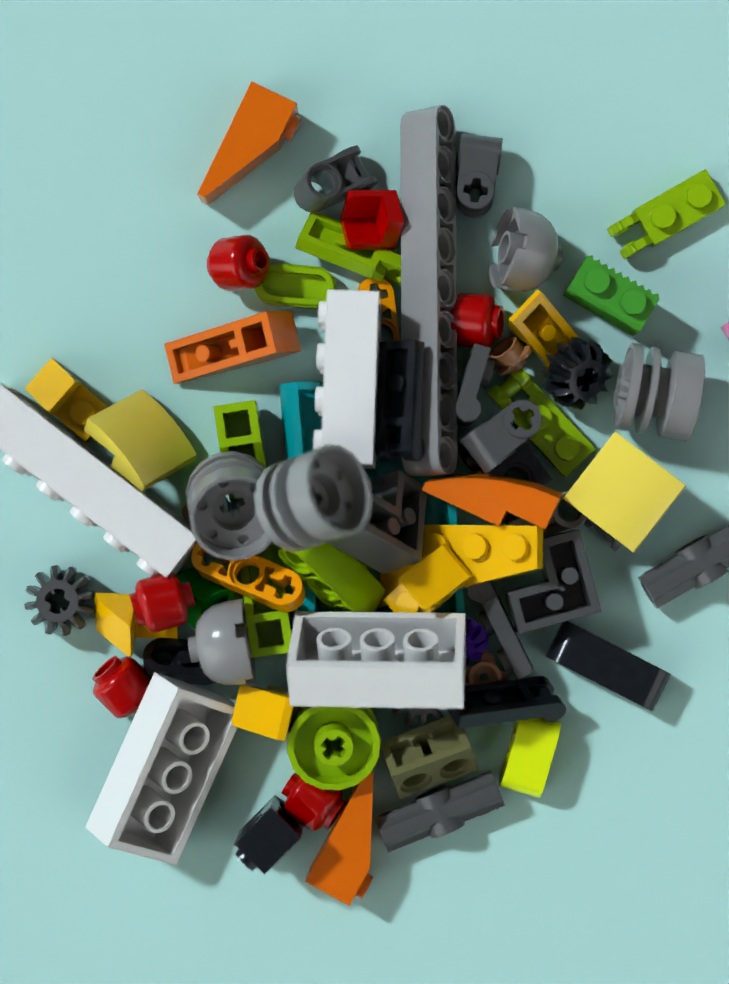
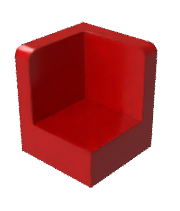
M350 190L347 192L340 215L346 247L350 250L395 249L405 222L396 190Z

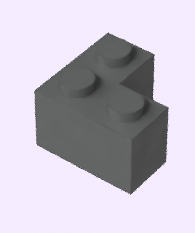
M400 470L371 480L373 505L371 517L365 528L354 535L326 542L382 574L421 562L427 495L426 492L422 491L424 485Z
M571 530L543 538V569L541 570L544 581L505 591L514 628L519 634L602 612L579 530Z

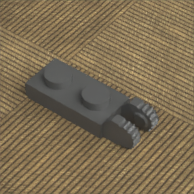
M492 581L465 587L468 589L467 594L471 600L482 603L484 611L478 614L487 634L490 636L496 633L503 647L497 651V654L506 673L514 671L518 680L531 674L533 671L531 661Z

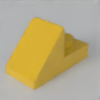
M538 289L508 319L509 331L529 345L546 367L549 366L550 362L545 354L555 355L557 353V342L568 344L572 336L578 337L555 307Z
M53 358L46 363L24 388L48 413L55 415L86 443L92 439L84 431L87 419L108 407Z
M443 544L399 577L398 581L400 584L384 601L393 612L434 613L473 575L450 548Z
M95 592L96 631L125 655L132 657L136 638L178 639L179 626L157 633L150 632L145 625L139 627L129 594Z
M241 685L232 716V725L276 740L285 741L293 706H290L289 693L283 688L269 685L267 689Z

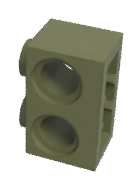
M451 715L380 741V747L399 799L478 771L465 729H458Z

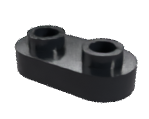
M157 638L149 642L143 651L144 670L151 678L154 672L188 684L211 685L217 683L204 674L202 668H200V662H191L188 639ZM161 662H168V663H170V664H169V665H160L159 663H161Z

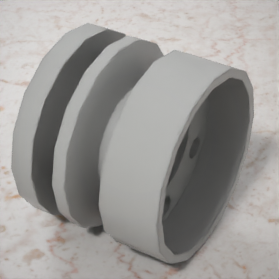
M631 343L626 352L624 362L618 370L614 388L615 429L627 431L635 414L636 433L643 434L646 432L652 417H657L659 437L689 441L697 421L705 378L704 356L676 350L672 353L666 368L661 367V351L659 347L653 346L650 348L645 364H643V345Z
M325 445L264 469L257 480L254 495L256 514L264 532L274 544L286 551L296 552L320 546L327 541L339 540L365 528L371 517L373 505L371 484L364 467L353 453L338 445Z
M235 451L216 453L201 461L190 474L186 487V498L191 531L200 547L214 557L230 561L249 559L264 551L272 542L264 532L257 517L254 499L257 480L266 468L252 456ZM233 493L236 500L229 502L225 496Z

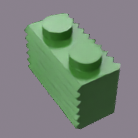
M592 255L587 256L583 260L563 293V296L633 337L642 330L659 301L658 293L652 295L651 289L645 290L644 285L637 286L636 281L630 282L629 276L623 278L622 272L615 273L614 268L608 269L607 264L601 265L600 259L594 261Z

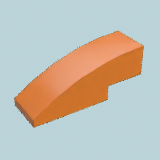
M455 474L434 477L426 481L422 488V491L497 526L502 524L509 512L543 529H546L563 495L561 492L538 483L490 474Z

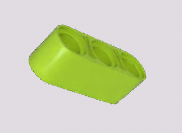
M326 542L301 552L286 551L283 548L279 550L278 555L283 563L290 570L296 572L302 582L332 612H375L386 594L383 586L357 559Z

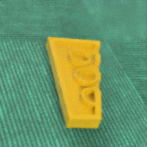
M424 525L422 560L441 545L446 544L473 575L459 589L543 569V528L539 526ZM416 564L387 574L380 573V584L386 592L380 602V607L388 606L384 599L400 584L398 578Z

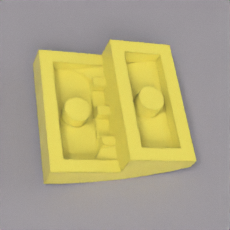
M143 389L90 416L84 428L87 434L115 455L111 468L141 492L192 463L197 455L174 419Z
M614 432L563 499L635 553L685 489L686 485L617 432Z

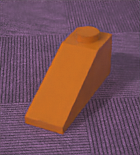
M251 81L197 193L201 202L207 205L212 203L278 152L285 139L293 140L301 123V118L297 117L298 107L296 102Z
M265 311L164 344L174 384L268 362L302 351L292 311Z
M374 769L371 774L354 786L344 808L337 817L309 868L305 882L350 906L355 896L363 898L373 879V876L368 874L370 870Z

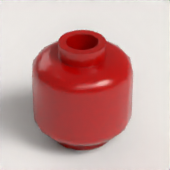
M251 235L219 239L213 244L207 258V271L219 288L226 291L256 288L264 282L268 274V253L258 238Z
M456 294L457 299L454 308L450 312L453 315L454 322L450 324L451 329H456L457 346L473 347L474 344L490 347L495 338L500 339L503 333V306L497 305L495 298L489 294Z
M173 572L167 578L162 574H158L154 577L141 579L136 583L135 593L129 594L138 626L145 625L152 633L185 624L189 617L188 608L195 606L189 582L180 583L177 575Z
M113 656L95 672L92 678L95 682L93 695L115 717L125 718L131 714L135 716L151 681V677L148 676L135 659L128 656L119 659L117 656Z
M296 772L290 777L282 790V794L287 797L284 804L285 813L310 831H317L322 827L329 829L346 804V801L342 799L343 790H321L306 783Z

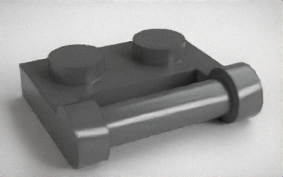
M474 344L469 353L457 393L455 407L457 425L466 427L471 425L481 413V404L476 397L479 387L486 389V386L489 385L495 365L494 360L488 359L491 350L489 347Z

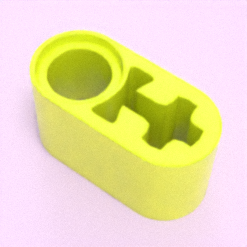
M543 717L515 721L500 774L499 787L537 798L541 797L561 728L560 721L547 722Z

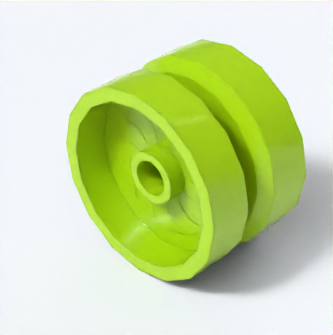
M293 706L287 731V754L293 770L306 783L321 790L340 791L359 784L371 774L379 759L380 734L373 707Z

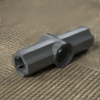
M729 525L710 536L704 535L678 549L674 557L658 564V566L638 577L644 592L655 608L661 607L694 587L695 589L701 588L728 572Z
M488 771L451 787L447 784L428 790L417 796L414 802L376 816L375 820L388 852H391L428 836L430 838H437L447 835L463 827L465 821L485 815L505 806L492 772Z

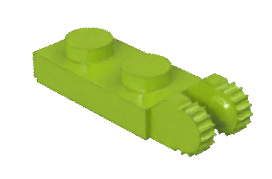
M704 169L634 209L632 214L607 228V231L611 237L619 236L633 225L639 224L645 236L637 241L634 240L628 243L619 251L625 260L650 245L653 248L723 208L726 203L707 170Z

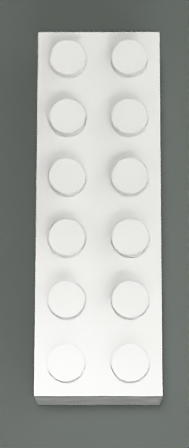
M0 382V450L5 453L2 461L21 475L25 473L28 476L34 475L38 478L39 481L35 486L55 501L59 499L62 502L66 500L73 505L69 512L88 527L90 525L94 527L98 525L104 529L106 533L103 539L122 553L124 551L129 552L130 550L140 557L136 564L150 576L154 577L162 574L167 578L172 572L177 574L191 556L194 546L198 543L192 534L191 525L147 491L141 492L114 471L111 468L112 464L11 386Z

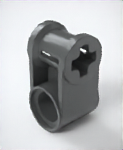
M461 134L457 166L459 175L456 204L459 211L467 217L478 218L485 215L491 209L496 175L499 173L503 138ZM472 188L480 189L479 202L470 201Z
M358 145L349 147L329 159L316 163L307 170L294 188V198L300 208L306 212H320L344 201L347 192L350 190H370L377 185L376 178L369 175L359 157L361 150ZM311 182L320 185L324 194L317 192Z
M517 400L493 418L485 420L460 441L484 473L487 474L512 455L518 446L539 430L542 422L541 412L533 402ZM518 409L521 413L527 410L531 412L533 417L528 421L531 426L528 431L522 426L516 430L512 427L511 422L515 419L512 413L513 410Z

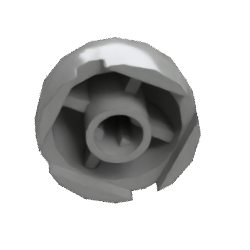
M513 206V211L506 210L503 213L493 236L491 247L499 246L498 262L495 264L489 261V279L493 288L527 292L537 289L549 279L552 271L559 269L563 258V249L558 246L557 233L547 218L535 211Z
M243 599L225 601L211 606L198 619L195 636L188 637L191 662H200L204 674L212 681L223 685L256 683L255 658L251 656Z

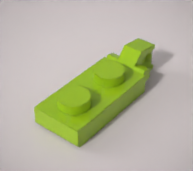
M310 212L297 239L296 249L370 279L382 281L384 278L390 284L401 287V255L396 254L395 250H350L346 247L339 220L319 212Z

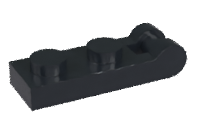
M418 340L379 342L375 453L381 462H392L398 457H403L406 461H420L424 456L425 444L421 437L425 342ZM396 428H401V440L396 439Z
M536 676L519 680L512 679L465 685L464 709L448 708L447 710L458 729L541 717L547 722H554L564 716L566 706L559 696L553 695L554 688L548 678Z

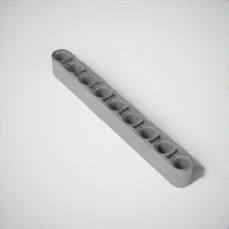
M438 105L404 113L400 125L401 210L405 221L401 231V341L418 340L425 342L421 437L425 444V452L420 461H406L402 457L404 470L411 477L452 474L458 459L457 415L455 412L457 403L456 329H451L450 324L454 322L453 315L450 312L452 308L454 309L457 299L455 121L452 112L446 105Z

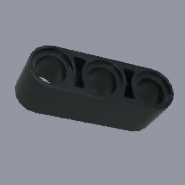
M569 621L562 622L545 655L549 659L653 711L671 676L670 673Z

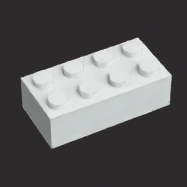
M327 290V301H319L318 326L325 333V344L317 345L316 363L320 374H324L323 387L316 386L315 412H318V416H322V429H314L313 450L325 445L342 446L354 454L364 469H376L375 437L378 363L382 326V301L379 291Z
M295 611L286 664L290 706L464 709L466 669L465 613Z
M154 672L85 828L109 848L177 865L237 730V727L232 725L235 704L218 693Z

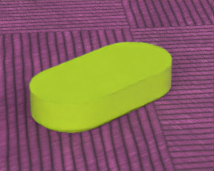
M270 263L264 282L254 289L258 298L267 305L317 310L319 308V301H327V290H336V282L332 274L321 267Z

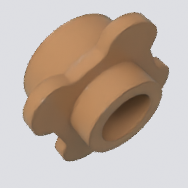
M509 336L501 340L492 348L489 354V358L495 361L493 370L498 369L500 376L519 371L526 364L527 357L531 354L532 349L529 345L524 347L522 340H518L515 336Z
M483 652L481 660L476 661L471 666H466L465 683L469 685L509 680L508 674L500 671L495 664L494 655L489 652ZM482 673H486L488 675V679L486 681H482L480 679V675Z

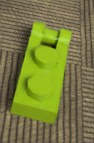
M522 368L513 374H508L510 377L500 386L495 384L487 392V395L501 411L513 403L511 398L520 389L529 397L527 401L533 402L539 408L542 422L539 430L528 440L564 478L567 477L596 448L543 393ZM518 409L512 411L515 417L512 421L517 428L522 426L528 431L531 428L528 421L533 417L531 412L527 410L521 413Z

